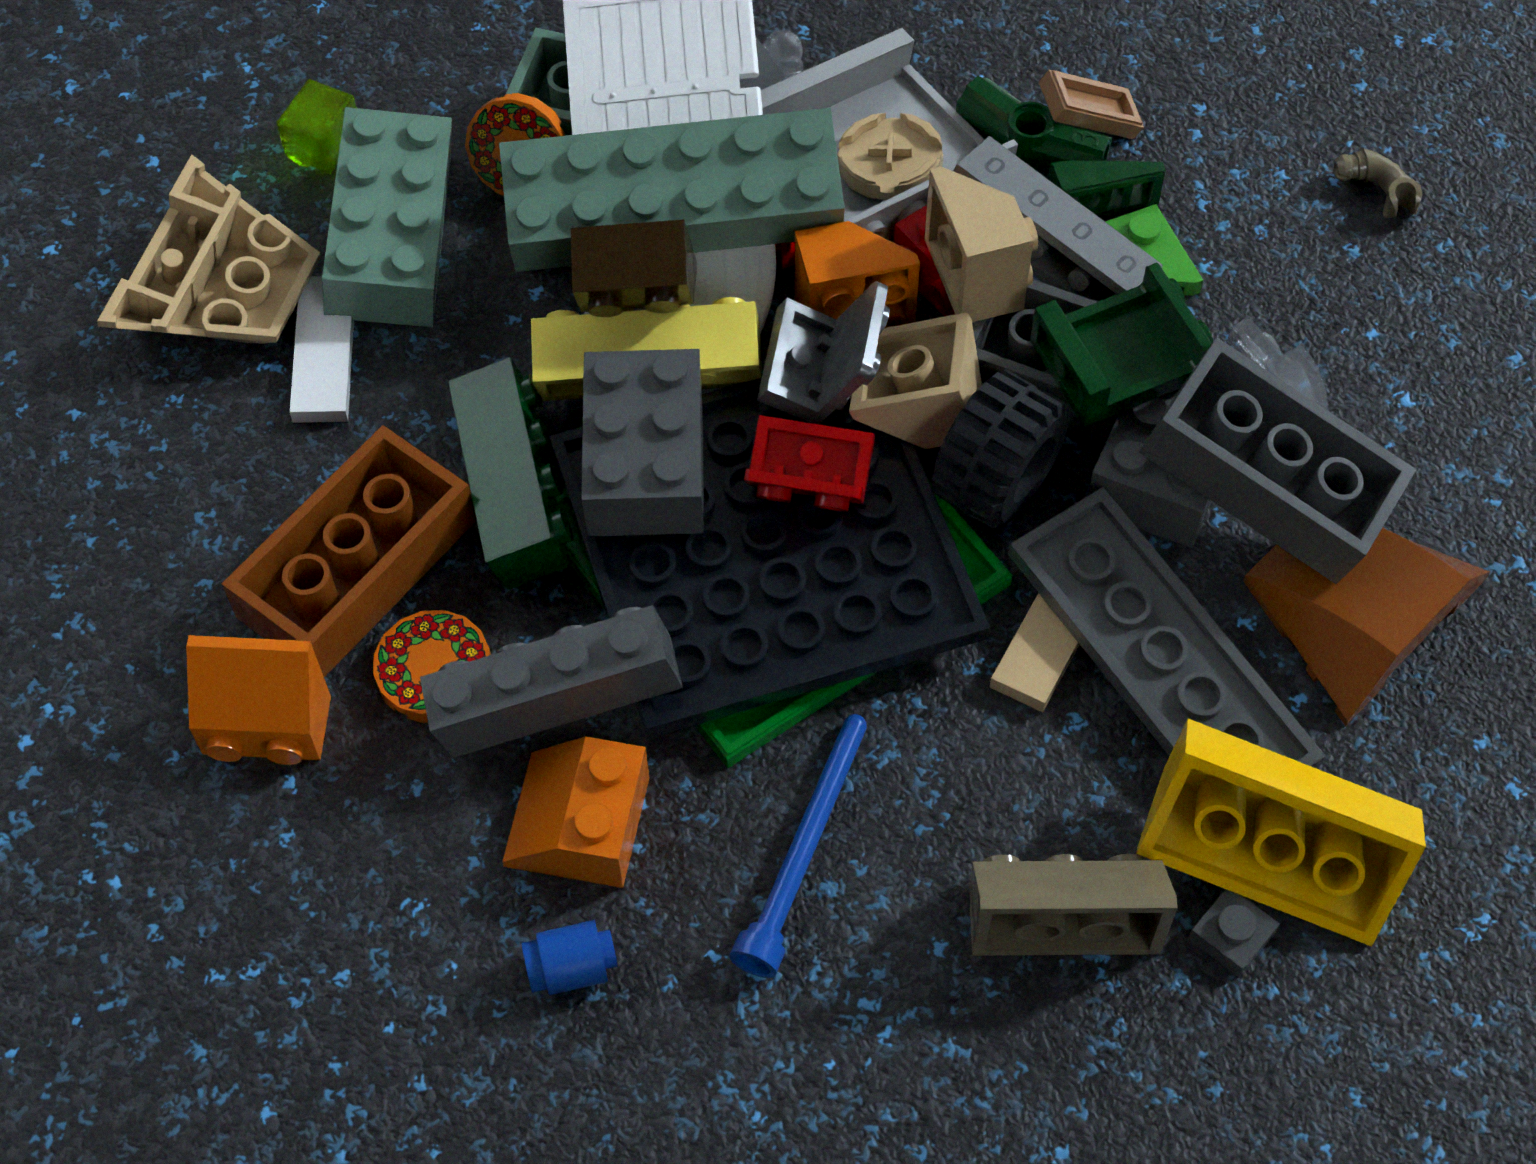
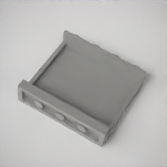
M903 28L761 90L763 115L831 108L837 154L842 134L856 121L878 113H886V118H900V113L912 114L929 122L941 137L943 151L942 167L951 171L954 170L959 161L984 141L973 127L910 65L914 39ZM1014 139L1002 144V146L1016 155L1018 143ZM841 178L845 207L844 222L850 221L887 240L894 237L896 223L927 205L929 180L890 199L880 200L867 198L852 190Z

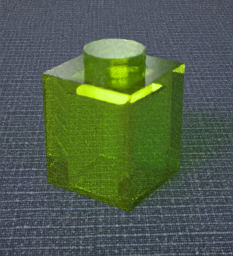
M308 79L276 122L286 157L300 166H312L331 174L338 164L345 107L356 108L354 96Z

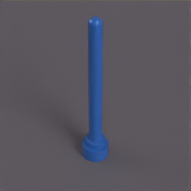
M852 714L844 720L758 922L750 923L748 929L740 931L736 938L729 958L737 967L747 973L762 978H773L777 974L785 955V949L782 946L784 936L780 932L866 732L867 723L861 715Z

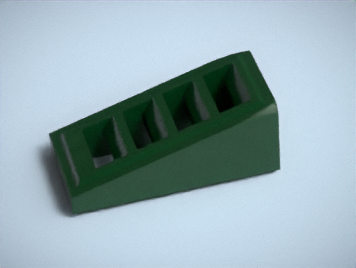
M1058 161L1051 163L1048 180L1092 213L1101 217L1145 208L1155 204L1158 205L1166 169L1163 162ZM1141 184L1140 187H1133V185Z

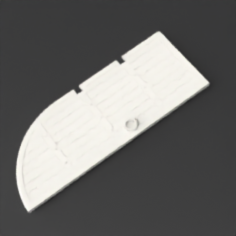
M563 0L572 135L763 115L761 89L759 87L740 88V79L759 76L752 0ZM775 244L694 253L697 260V275L694 302L689 305H712L715 300L725 297H737L745 300V302L755 301L761 334L770 310L776 278ZM633 308L634 310H646L645 308ZM722 388L702 389V394Z

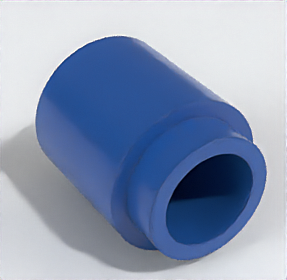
M595 920L536 933V940L521 943L532 993L548 990L550 996L608 982L606 969L618 967L610 929L597 932Z

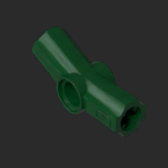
M978 75L967 84L965 91L956 104L957 113L1001 145L1014 139L1018 143L1016 156L1036 171L1045 166L1050 167L1051 163L1058 161L1107 160L1112 137L1055 122L1047 106L1031 101L1022 103L987 77L982 78Z

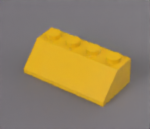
M1188 718L1163 769L1137 847V854L1150 860H1162L1164 865L1372 947L1426 848L1421 809Z

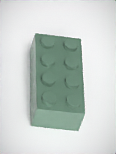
M345 107L322 274L324 315L351 316L352 320L433 327L451 162L452 118Z

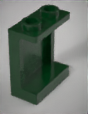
M1156 262L1146 266L1143 282L1139 286L1066 315L1056 300L1035 307L1030 342L1085 427L1181 388L1195 366L1212 345L1213 338L1207 325L1201 320L1197 321L1185 304V297L1178 282L1173 278L1169 279L1161 266Z

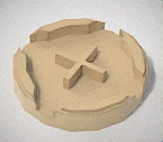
M886 113L872 114L852 124L842 134L839 142L837 156L840 176L852 190L867 198L890 199L929 180L931 168L943 166L940 134L929 122L912 114L900 113V118H886Z

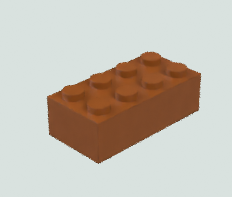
M382 425L221 583L235 617L264 639L310 641L325 677L477 521L469 484Z

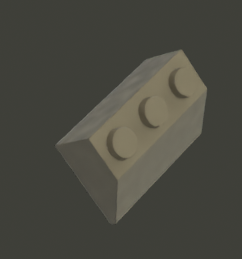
M1071 854L1054 855L1045 861H1020L1019 858L1012 855L990 856L981 862L972 863L969 881L972 956L1160 954L1178 908L1177 896L1163 861L1145 860L1137 854H1120L1109 858L1107 861H1082V858Z

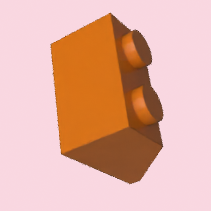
M188 635L186 651L189 729L202 754L225 762L238 761L242 756L263 757L284 765L297 764L301 760H321L331 694L310 641Z
M585 736L532 752L503 857V867L623 888L650 778L646 747Z

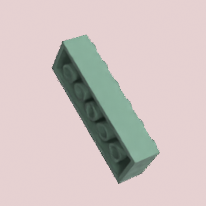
M831 108L499 143L508 244L515 272L572 266L571 228L684 219L694 253L795 242V231L844 222L845 207Z

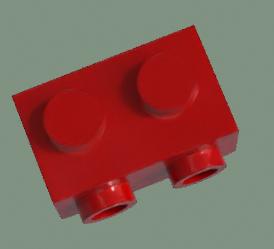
M759 415L750 469H746L744 481L749 486L757 487L756 497L762 499L791 502L792 493L815 497L813 505L815 507L848 512L850 502L864 504L875 435L870 432Z

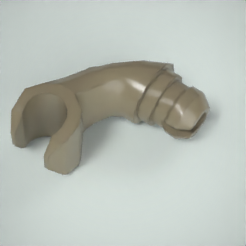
M1361 147L1359 151H1355L1351 155L1342 154L1334 160L1333 170L1337 179L1342 182L1355 179L1356 181L1362 180L1364 183H1374L1386 193L1387 196L1382 212L1385 218L1396 217L1398 206L1408 209L1411 215L1417 214L1422 198L1421 185L1406 175L1396 163L1375 151Z

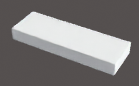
M311 276L298 300L290 400L292 423L348 422L354 320H352L351 316L324 315L322 276Z

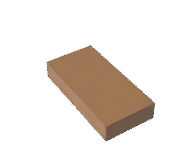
M1048 70L1039 80V85L1055 122L1134 139L1144 128L1128 88L1055 70Z

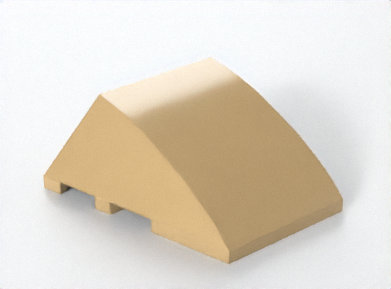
M191 154L169 193L170 207L129 280L121 278L97 320L98 327L163 332L245 343H276L320 260V252L272 215H263L241 198V192L231 184L223 185L206 172L205 165Z

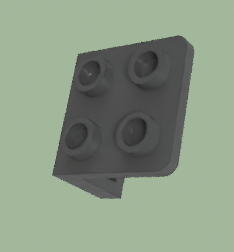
M878 281L873 282L837 319L790 298H786L776 310L757 400L813 424H820L835 409L839 411L843 409L851 394L862 384L865 386L869 385L879 369L881 355L876 352L879 335L884 330L890 314V308L885 305L888 286Z

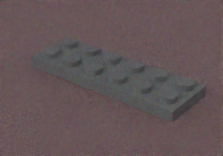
M1104 487L1010 543L1008 551L1010 558L1168 756H1170L1189 718L1316 768L1321 765L1326 755Z

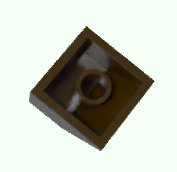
M684 219L571 228L572 293L581 312H589V314L597 317H612L621 314L623 309L645 308L647 311L654 313H668L677 310L679 305L693 304L697 260Z

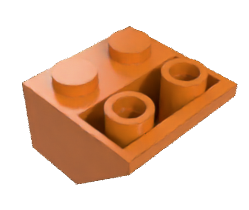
M850 221L795 231L796 302L837 319L873 282L878 281L888 286L885 305L890 308V314L885 328L914 323L916 321L920 267L916 253Z

